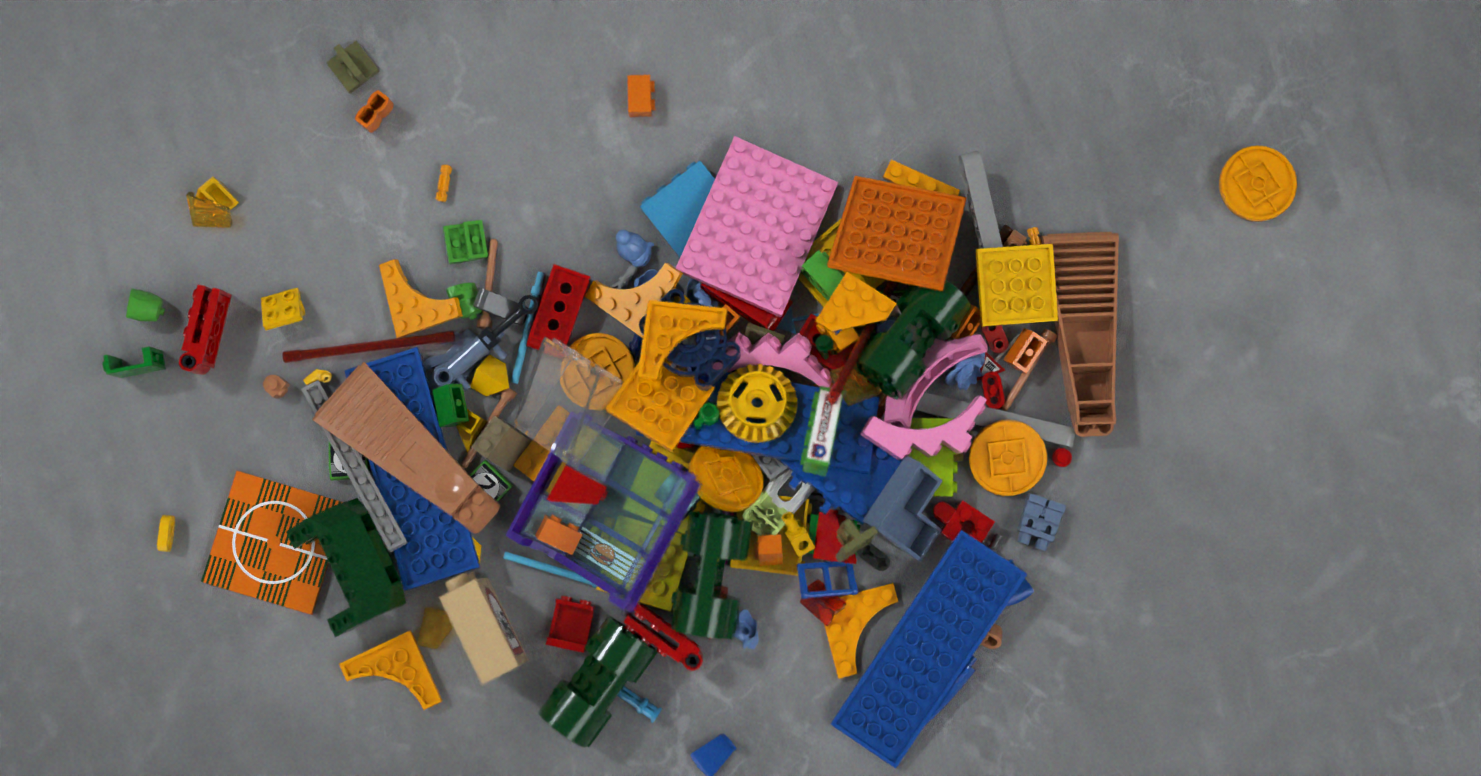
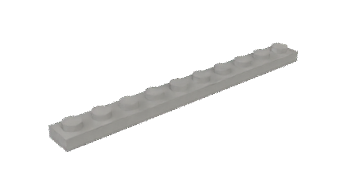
M319 380L301 388L314 414L328 400V396ZM322 427L363 505L369 511L389 552L407 544L402 531L358 451Z

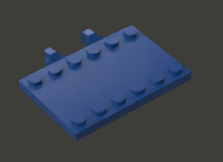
M873 444L868 473L828 467L826 476L802 472L803 465H800V462L776 458L792 471L791 476L794 478L789 483V487L795 491L796 487L802 482L808 483L824 495L825 503L819 509L823 514L826 515L832 507L834 509L839 507L861 525L865 523L863 519L903 460L895 459Z

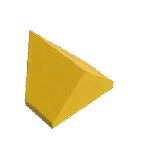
M212 176L198 188L193 206L225 215L239 202L220 180Z
M489 354L476 369L471 382V388L486 397L508 389L509 382L506 364Z
M467 409L469 421L456 427L468 453L487 421Z

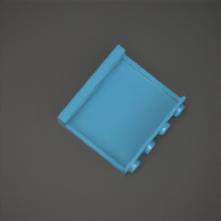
M695 161L687 166V171L683 174L678 173L671 179L672 182L667 186L662 185L657 189V194L653 197L648 196L645 198L640 206L641 211L653 223L678 255L679 259L715 181V178L701 161L697 163Z

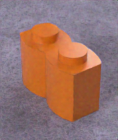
M377 90L369 97L367 105L357 112L355 120L360 126L372 133L378 129L382 118L389 115L392 111L394 103L389 97Z

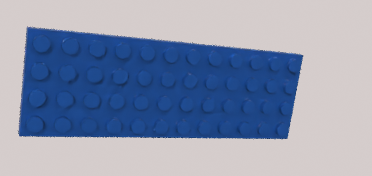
M415 347L366 363L447 450L442 429L439 427L436 407L419 348ZM356 367L344 370L346 378L356 369ZM369 459L375 484L407 541V544L394 550L404 591L480 568L471 532L466 527Z
M726 372L713 385L715 390L706 403H713L717 406L718 392L723 381L730 374L729 372ZM702 376L700 378L705 382L709 381V378L707 376ZM744 382L739 385L733 396L738 399L748 384ZM791 383L797 397L796 415L788 430L774 440L762 443L741 440L725 428L719 417V420L714 425L708 426L703 424L699 430L694 428L693 421L680 442L800 462L803 448H807L804 446L807 429H811L808 428L811 410L815 411L811 409L814 394L819 392L820 387ZM774 385L769 386L777 402L783 400L779 390ZM844 391L829 467L863 473L869 472L873 443L860 435V432L870 417L874 416L877 418L879 397ZM755 398L752 400V405L759 408L763 405L761 399ZM746 418V421L750 423H766V419ZM636 431V435L644 436L640 432Z
M960 530L830 725L896 769L1017 591L1027 573L963 530Z

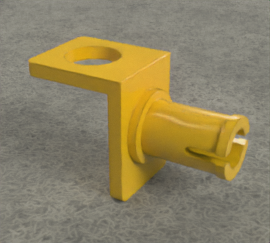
M792 512L783 514L781 519L786 525L783 530L798 557L815 549L799 519L796 520ZM801 541L808 542V546L805 549L798 548V544Z

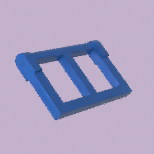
M833 561L796 565L802 599L858 594L853 564ZM846 566L850 589L832 590L828 568ZM822 568L826 591L808 592L804 569Z

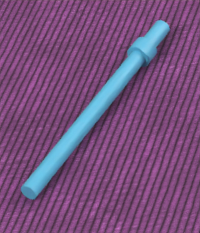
M543 272L537 273L535 285L531 289V294L535 295L538 299L542 296L543 292L542 284L545 276ZM533 300L530 301L529 310L534 308ZM535 313L527 314L511 383L518 384L527 349L526 345Z
M505 551L503 559L592 585V588H597L595 584L573 571Z

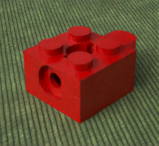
M963 500L959 501L955 508L946 502H939L933 507L934 517L944 523L940 534L952 542L959 531L963 530L982 543L995 523L994 520Z

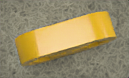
M162 515L160 519L157 540L158 551L170 552L172 548L175 529V517L173 515Z

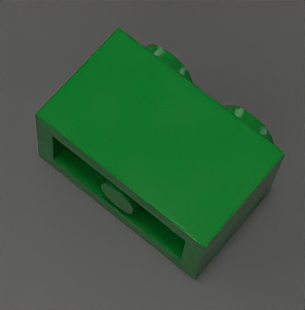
M447 384L433 390L439 427H455L469 421L462 384Z

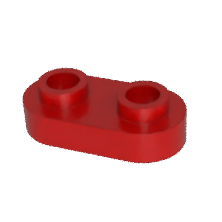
M995 325L993 330H989V326H981L989 348L995 353L1006 351L1008 339L1002 326ZM998 341H1002L1000 347H996Z
M987 372L981 378L983 396L987 399L985 405L988 408L999 409L1005 402L1001 377L996 372ZM989 378L993 379V385L987 383ZM992 397H995L997 399L996 404H993L991 402Z

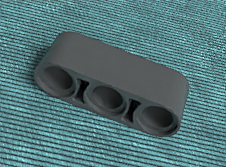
M479 288L473 303V307L505 320L519 309V303ZM523 314L514 323L522 326L526 315Z

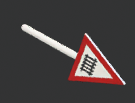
M1020 334L1008 344L1006 351L999 353L995 359L985 352V362L980 368L982 376L990 371L996 373L1006 371L997 361L1010 349ZM977 376V381L981 380L982 376Z

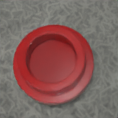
M1059 448L1054 451L1052 460L1056 466L1066 467L1071 463L1072 455L1068 449Z

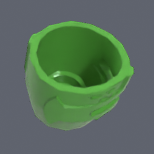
M475 283L458 284L446 289L449 299L459 298L463 314L460 317L461 319L470 318V320L478 318V314L482 313V310L473 307L478 293Z
M131 288L126 317L137 321L156 322L160 315L163 316L165 313V308H162L163 299L151 292Z

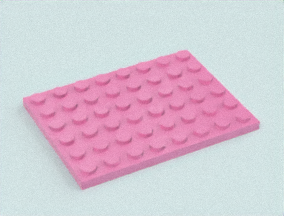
M734 136L675 269L690 278L781 317L838 182Z

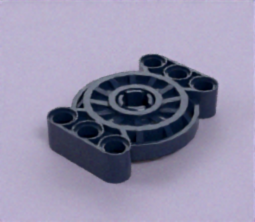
M679 289L670 290L660 300L662 302H671L673 297L678 296L681 298L678 303L704 306L699 303H685L684 294ZM646 314L639 321L642 335H644L643 328L645 326ZM726 328L723 330L724 336L720 335L719 329L693 334L697 337L696 345H684L683 341H681L666 358L671 366L665 362L663 366L679 376L695 377L698 389L703 391L709 390L741 356L738 344L727 342ZM729 349L737 351L734 356H728L726 352ZM717 362L723 364L720 370H715L712 367ZM702 376L709 378L706 384L699 383V379Z

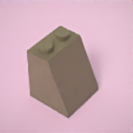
M494 416L472 445V448L491 462L510 472L514 467V463L531 443V440L503 419Z

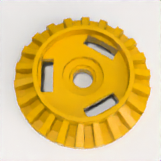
M750 364L736 369L735 372L730 373L727 379L723 381L718 392L717 407L720 412L721 422L731 434L744 441L762 443L774 440L788 430L796 415L797 397L791 381L781 371H777L771 366H763V364ZM744 382L748 385L738 399L734 397L733 393L738 386ZM774 385L779 390L783 400L777 402L769 386ZM759 398L762 400L763 405L756 408L752 405V400ZM746 418L766 419V423H750L746 421Z

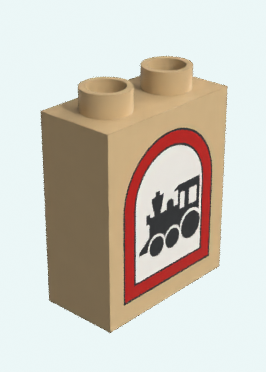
M466 572L445 583L449 593L439 598L482 684L529 661L488 577L477 579L474 572L468 574Z

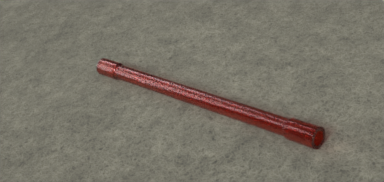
M888 280L882 294L890 299L900 282ZM878 322L866 324L836 382L832 385L826 397L829 403L836 404L844 386Z
M451 330L364 343L285 351L282 356L284 363L305 359L432 343L455 342V334Z

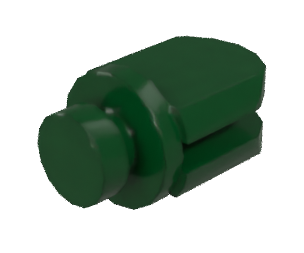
M827 335L817 338L815 342L816 349L822 358L828 359L829 354L834 355L832 338Z

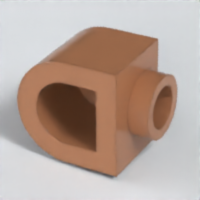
M1014 229L1003 244V247L1026 246L1028 244L1025 241L1027 237Z
M269 375L263 382L265 391L276 399L283 397L288 392L287 388L290 386L285 379L277 375Z
M993 624L980 644L989 649L999 648L1002 644V628L996 624Z

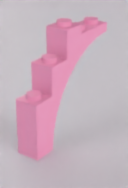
M740 332L727 341L737 343L741 353L740 359L727 372L740 367H746V365L750 364L772 365L800 373L815 382L819 387L829 388L833 377L830 371L823 368L814 355H810L811 343L800 333L796 334L784 345H781L779 339L770 333H767L753 345ZM729 349L726 352L728 356H734L737 353L735 349ZM717 362L713 365L712 368L715 370L722 369L723 364Z
M981 334L950 341L935 338L933 345L926 350L925 358H922L926 366L922 377L913 383L902 399L898 398L896 400L887 396L884 422L900 428L910 429L916 406L930 385L946 370L971 356L987 352L988 345Z
M981 395L975 397L957 417L931 429L914 430L900 428L887 424L873 416L869 418L860 435L897 460L903 459L906 455L909 456L912 451L911 446L927 457L938 454L942 447L940 443L956 454L963 453L971 446L970 440L972 436L967 431L969 432L974 427V419L984 411L986 407L984 403L987 399Z

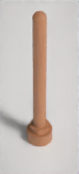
M491 239L485 283V289L491 292L493 289L498 244L496 239ZM482 310V316H480V319H477V328L485 329L490 326L492 329L493 321L491 320L490 313Z
M1048 329L1043 330L1041 336L1048 342L1027 374L1021 373L1001 407L1003 411H1007L1046 347L1057 339L1058 336Z
M510 388L501 391V399L478 437L494 416L499 417L507 402H510L511 399L514 400L517 392ZM472 446L461 463L463 468L469 466L477 453Z

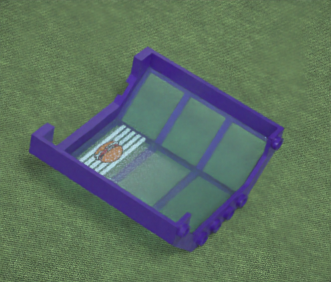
M572 411L505 536L520 545L546 553L547 556L555 559L609 593L611 596L608 601L622 610L633 612L702 483L696 479L697 476L682 470L683 466L675 461H672V463L668 462L667 456L659 452L657 454L652 453L653 449L645 444H642V446L638 445L637 439L629 435L627 438L590 420L591 416L582 411L579 414ZM566 464L606 484V490L609 491L604 502L599 501L598 505L553 502L547 500ZM545 514L550 517L554 514L562 518L561 522L567 525L571 522L580 527L579 530L583 535L573 555L536 538L535 534Z

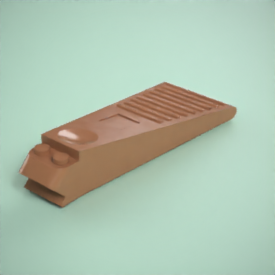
M1112 232L1047 234V236H1041L1042 244H1053L1058 321H1054L1056 335L1058 336L1057 343L1068 412H1070L1071 422L1076 435L1081 437L1106 436L1111 434L1114 424H1116L1115 368L1119 234Z
M365 362L361 366L358 365L319 408L312 419L447 512L473 534L479 533L500 508L499 503L479 486Z

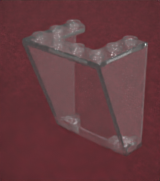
M544 337L513 426L566 463L578 468L611 417V414L606 412V408L621 388L623 381L597 365L593 368L590 366V360L559 340L553 338L551 341Z

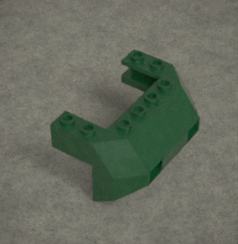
M358 498L337 504L310 516L286 531L294 549L304 543L306 545L313 543L318 539L336 576V580L342 589L349 607L327 619L335 637L352 631L375 617L406 604L402 582L369 511Z

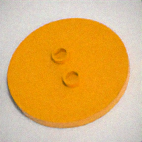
M1250 146L1239 150L1226 161L1219 177V190L1224 203L1235 215L1248 221L1261 222L1279 216L1291 205L1297 190V178L1293 166L1283 154L1266 146Z
M604 333L588 334L577 339L566 350L560 365L561 384L570 399L578 405L594 410L606 409L636 367L635 361L629 348L616 337Z
M1010 419L999 420L985 426L975 436L969 450V465L974 478L984 489L996 495L1014 496L1030 490L1042 478L1047 465V451L1040 435L1028 424Z
M700 446L690 460L689 472L697 476L696 479L702 483L697 494L706 503L719 510L727 512L745 510L752 506L762 493L764 484L762 470L751 454Z

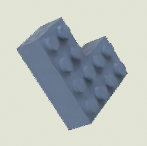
M906 455L863 519V522L870 527L874 526L879 534L921 562L942 531L941 528L921 513L943 480L922 463Z

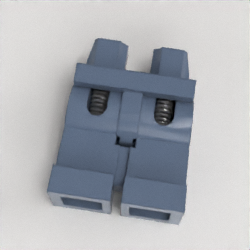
M1031 493L1027 494L1023 513L1017 531H1019L1017 542L1029 545L1031 536L1038 538L1035 548L1046 551L1049 543L1054 541L1066 505Z

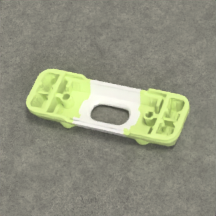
M790 469L774 481H770L756 502L747 508L743 514L742 519L753 521L752 531L758 536L776 535L785 525L781 519L782 515L786 512L794 514L815 490L808 483L802 482L801 488L790 501H782L778 497V491L788 478L791 477L792 471Z

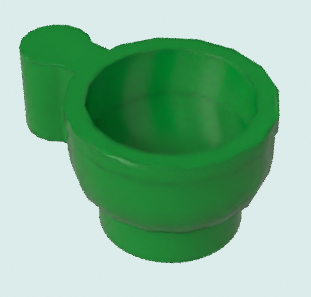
M705 403L698 413L699 419L694 421V428L699 430L703 424L710 426L717 423L720 413L718 407L713 403Z

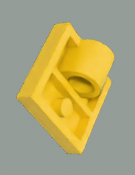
M298 288L261 298L263 327L266 331L302 321L303 316H305V309Z

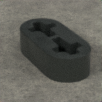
M871 543L867 545L870 547L869 551L873 553L872 557L868 554L863 556L861 554L862 549L857 551L860 558L878 571H884L890 565L889 557ZM875 556L879 559L884 557L886 565L878 567V562L873 558Z

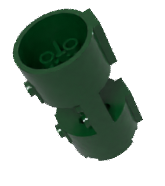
M947 280L945 281L943 291L910 285L896 302L901 314L886 333L879 332L877 335L872 333L851 360L850 364L854 371L860 374L863 379L867 377L873 384V387L884 395L896 400L898 398L902 399L913 383L922 377L925 372L926 366L922 361L925 351L933 345L935 338L939 340L950 338L958 330L961 320L970 310L971 306L965 295Z
M690 511L687 530L685 534H682L680 544L683 545L684 551L702 555V559L699 558L697 570H700L699 578L695 579L694 588H678L676 592H673L671 603L674 604V614L671 629L680 633L706 638L732 640L735 637L741 598L721 593L726 559L747 560L753 525L752 520H738V517L719 513Z
M608 616L594 636L589 639L585 649L590 655L585 658L582 666L574 673L571 681L561 680L538 711L539 716L554 730L584 748L591 746L612 717V714L607 709L627 681L636 683L658 653L654 646L647 645L640 639V636L628 631L625 628L626 625L612 616Z

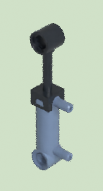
M535 295L523 296L519 301V309L494 330L490 326L486 327L476 338L435 371L434 381L436 384L444 386L452 384L456 380L459 384L463 385L465 391L471 388V385L464 379L462 374L490 350H493L501 360H504L507 354L498 345L502 341L498 336L523 314L537 312L540 305L539 299ZM527 299H531L534 302V308L531 310L525 307ZM442 371H446L449 374L448 381L441 379Z

